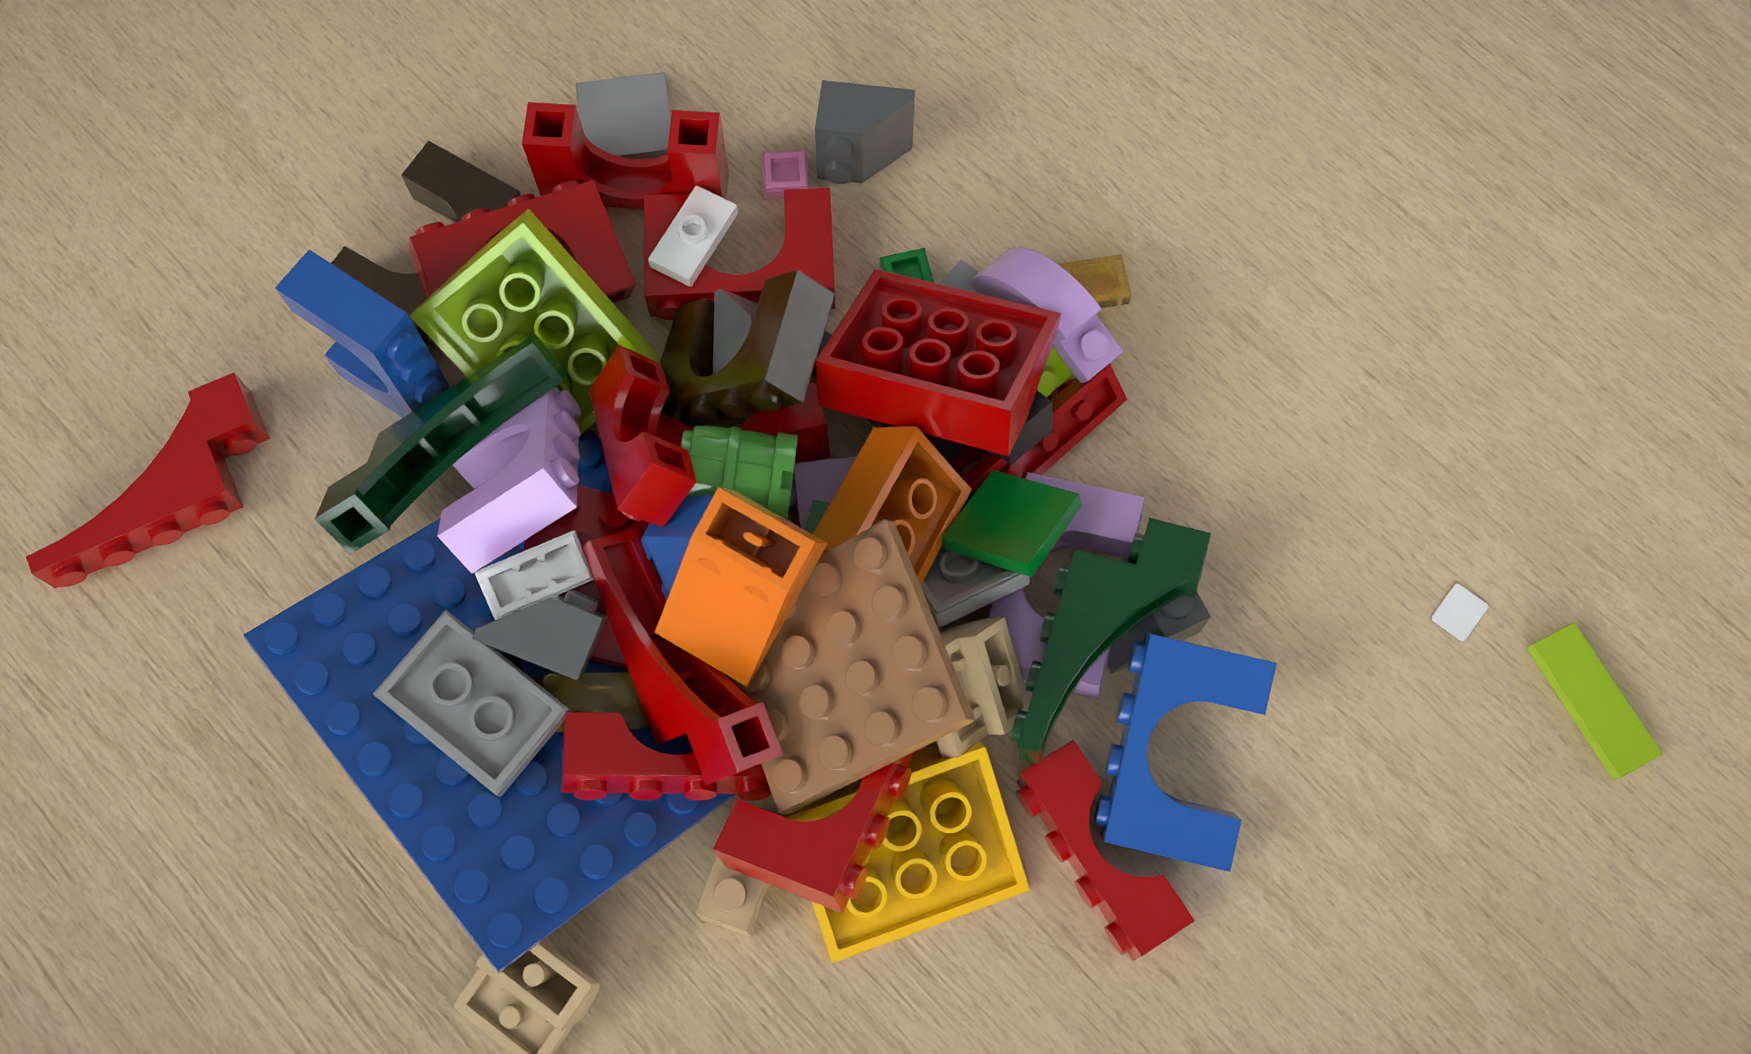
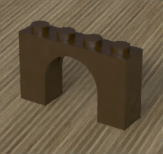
M429 140L401 174L414 200L455 223L462 221V216L472 210L488 208L491 212L507 207V203L510 200L521 196L519 190ZM346 246L343 247L331 262V264L405 311L409 317L428 298L418 273L403 274L389 271ZM410 317L425 345L428 347L435 342Z
M799 270L766 279L750 331L743 345L733 359L715 374H713L714 302L703 298L680 305L676 311L660 360L670 390L660 415L666 414L669 418H677L686 426L691 427L705 423L716 424L720 420L734 417L746 418L749 414L763 411H778L782 407L803 403L835 294Z

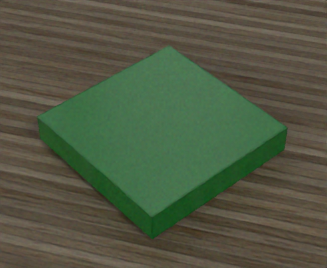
M992 470L942 536L944 548L959 555L1032 577L1082 507L1079 493Z

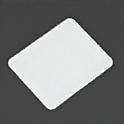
M1455 584L1431 619L1458 640L1464 642L1489 606L1460 584Z

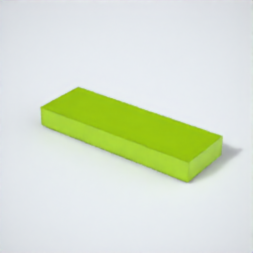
M1575 622L1526 648L1613 781L1663 755Z

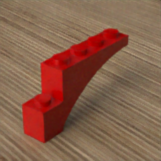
M233 372L188 391L191 400L185 413L167 443L146 470L115 501L90 521L62 539L26 556L32 575L55 589L58 587H70L84 581L90 573L107 566L125 564L141 551L155 545L171 544L180 539L183 533L201 525L217 524L225 520L231 512L243 508L225 458L249 453L255 449L257 444L269 440L270 437L252 392Z
M636 528L593 539L581 546L656 744L660 745L687 734L706 785L783 755L763 702L757 704L723 672L655 633L666 604V599L660 588L662 585L648 560Z

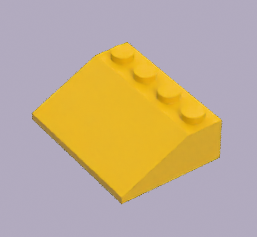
M981 740L959 757H941L937 742L925 746L922 751L916 750L908 766L911 768V777L906 792L901 799L894 798L887 813L890 821L886 837L878 849L872 847L864 865L867 868V877L860 895L855 900L849 899L843 914L811 901L832 963L1030 891L987 749ZM862 778L791 814H782V816L797 821H815L829 817L840 811L852 800L860 787Z

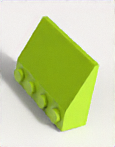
M530 209L526 210L491 239L410 314L415 323L467 377L535 334L566 370L565 380L556 387L560 392L567 390L578 403L581 410V415L579 416L580 433L596 422L589 389L619 345L658 362L659 358L657 352Z

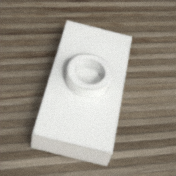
M696 185L648 258L650 267L692 287L738 215L737 205Z
M576 530L474 572L495 620L594 580Z

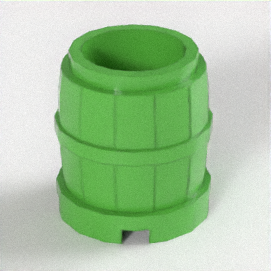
M695 426L694 431L685 430L681 447L688 450L697 483L687 496L714 495L718 487L731 489L787 520L798 435L778 432L777 436L761 432L742 430V427L732 426L731 428Z

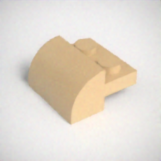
M1005 617L972 621L940 632L975 719L974 722L936 740L941 757H959L987 735L1006 734L1013 728L1018 710L1028 711L1030 701L1025 690V684Z
M542 940L499 974L482 954L475 964L479 967L452 1007L511 1054H554L574 1024L581 1021L589 1010L599 991L600 984Z

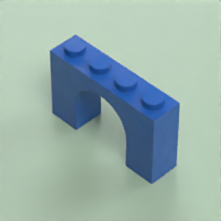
M310 249L275 287L293 313L336 341L324 356L337 374L402 418L450 388L443 373L405 311Z
M1146 632L1143 643L1134 642L1128 672L1136 673L1132 694L1123 692L1117 715V723L1125 724L1120 745L1111 744L1105 774L1113 776L1109 796L1100 794L1094 817V825L1101 827L1100 835L1104 842L1219 870L1231 871L1242 819L1234 812L1180 800L1162 791L1154 782L1149 771L1147 761L1148 742L1154 727L1166 713L1190 702H1210L1265 715L1277 663Z

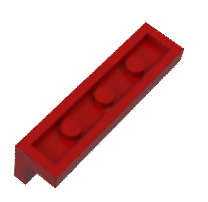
M1109 363L1087 382L1080 383L1077 378L1066 380L1047 397L1052 402L1053 431L1011 466L998 454L990 455L983 449L966 445L947 462L972 489L969 497H973L992 470L1026 479L1027 472L1042 475L1127 401L1111 364ZM980 461L969 472H962L970 463Z

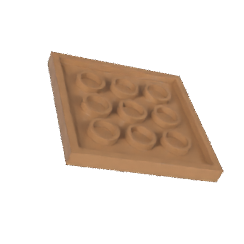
M887 519L821 555L751 684L746 687L731 678L733 683L757 704L764 703L783 755L761 763L779 814H791L975 721L896 524Z

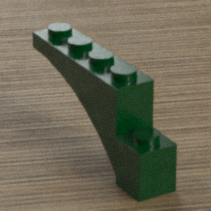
M535 334L381 431L377 436L367 463L328 487L315 520L349 554L354 553L388 532L396 519L434 481L477 443L538 397L563 382L566 370Z
M1149 518L1145 535L1139 533L1134 535L1128 563L1074 550L1070 566L1061 564L1054 587V594L1061 596L1056 614L1047 612L1040 635V642L1047 644L1042 662L1033 660L1027 677L1025 690L1033 692L1028 711L1018 710L1012 728L1011 740L1018 742L1019 759L1040 764L1051 731L1068 698L1088 670L1114 642L1141 620L1184 595L1196 597L1211 533Z

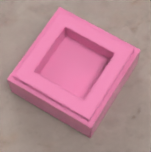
M807 150L762 152L764 200L784 199V189L809 188Z

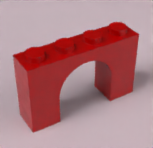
M528 102L522 146L540 196L552 193V189L555 186L566 181L578 180L579 184L594 180L604 207L644 209V195L691 193L696 185L724 199L727 198L729 170L720 112L672 110L667 154L651 159H630L607 153L592 144L584 134L576 105Z
M578 180L566 181L555 186L552 189V193L536 198L534 194H524L510 200L507 203V207L491 212L488 208L475 209L463 215L462 221L446 226L442 222L430 223L420 227L415 231L416 235L409 237V252L427 297L431 296L491 239L528 209L531 210L612 303L630 298L636 286L594 180L579 184Z
M830 188L784 189V243L778 255L767 266L752 273L733 275L719 272L706 264L692 287L651 268L648 262V258L691 193L644 195V297L650 317L674 320L680 305L703 298L714 302L715 291L719 289L759 303L766 279L794 270L801 271L835 294ZM834 295V299H833V302H832L831 309H836V308H835V295Z
M915 751L863 777L860 787L852 800L837 813L820 820L797 821L788 819L737 799L713 850L727 868L843 914L849 899H857L863 889L867 877V868L864 865L872 847L878 849L886 837L890 821L887 813L894 798L901 799L906 792L911 777V768L908 766Z

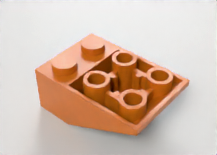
M718 487L691 536L655 633L748 687L828 543L741 493Z

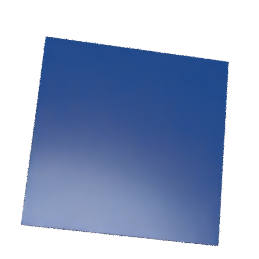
M590 429L579 437L578 452L580 459L578 460L579 483L577 485L614 494L602 443ZM439 518L243 634V636L488 962L499 974L736 794H717L716 797L708 800H690L684 797V793H662V796L657 799L636 800L631 798L629 793H607V796L602 799L582 800L574 797V793H562L563 722L505 793L498 797L373 695L376 689L445 610L473 632H475L476 628L495 621L475 573H471L437 536L441 519ZM526 540L480 569L523 552ZM494 648L572 712L621 713L632 735L648 748L671 755L693 752L687 734L660 745L656 744L628 669L590 660L586 672L578 680H575Z

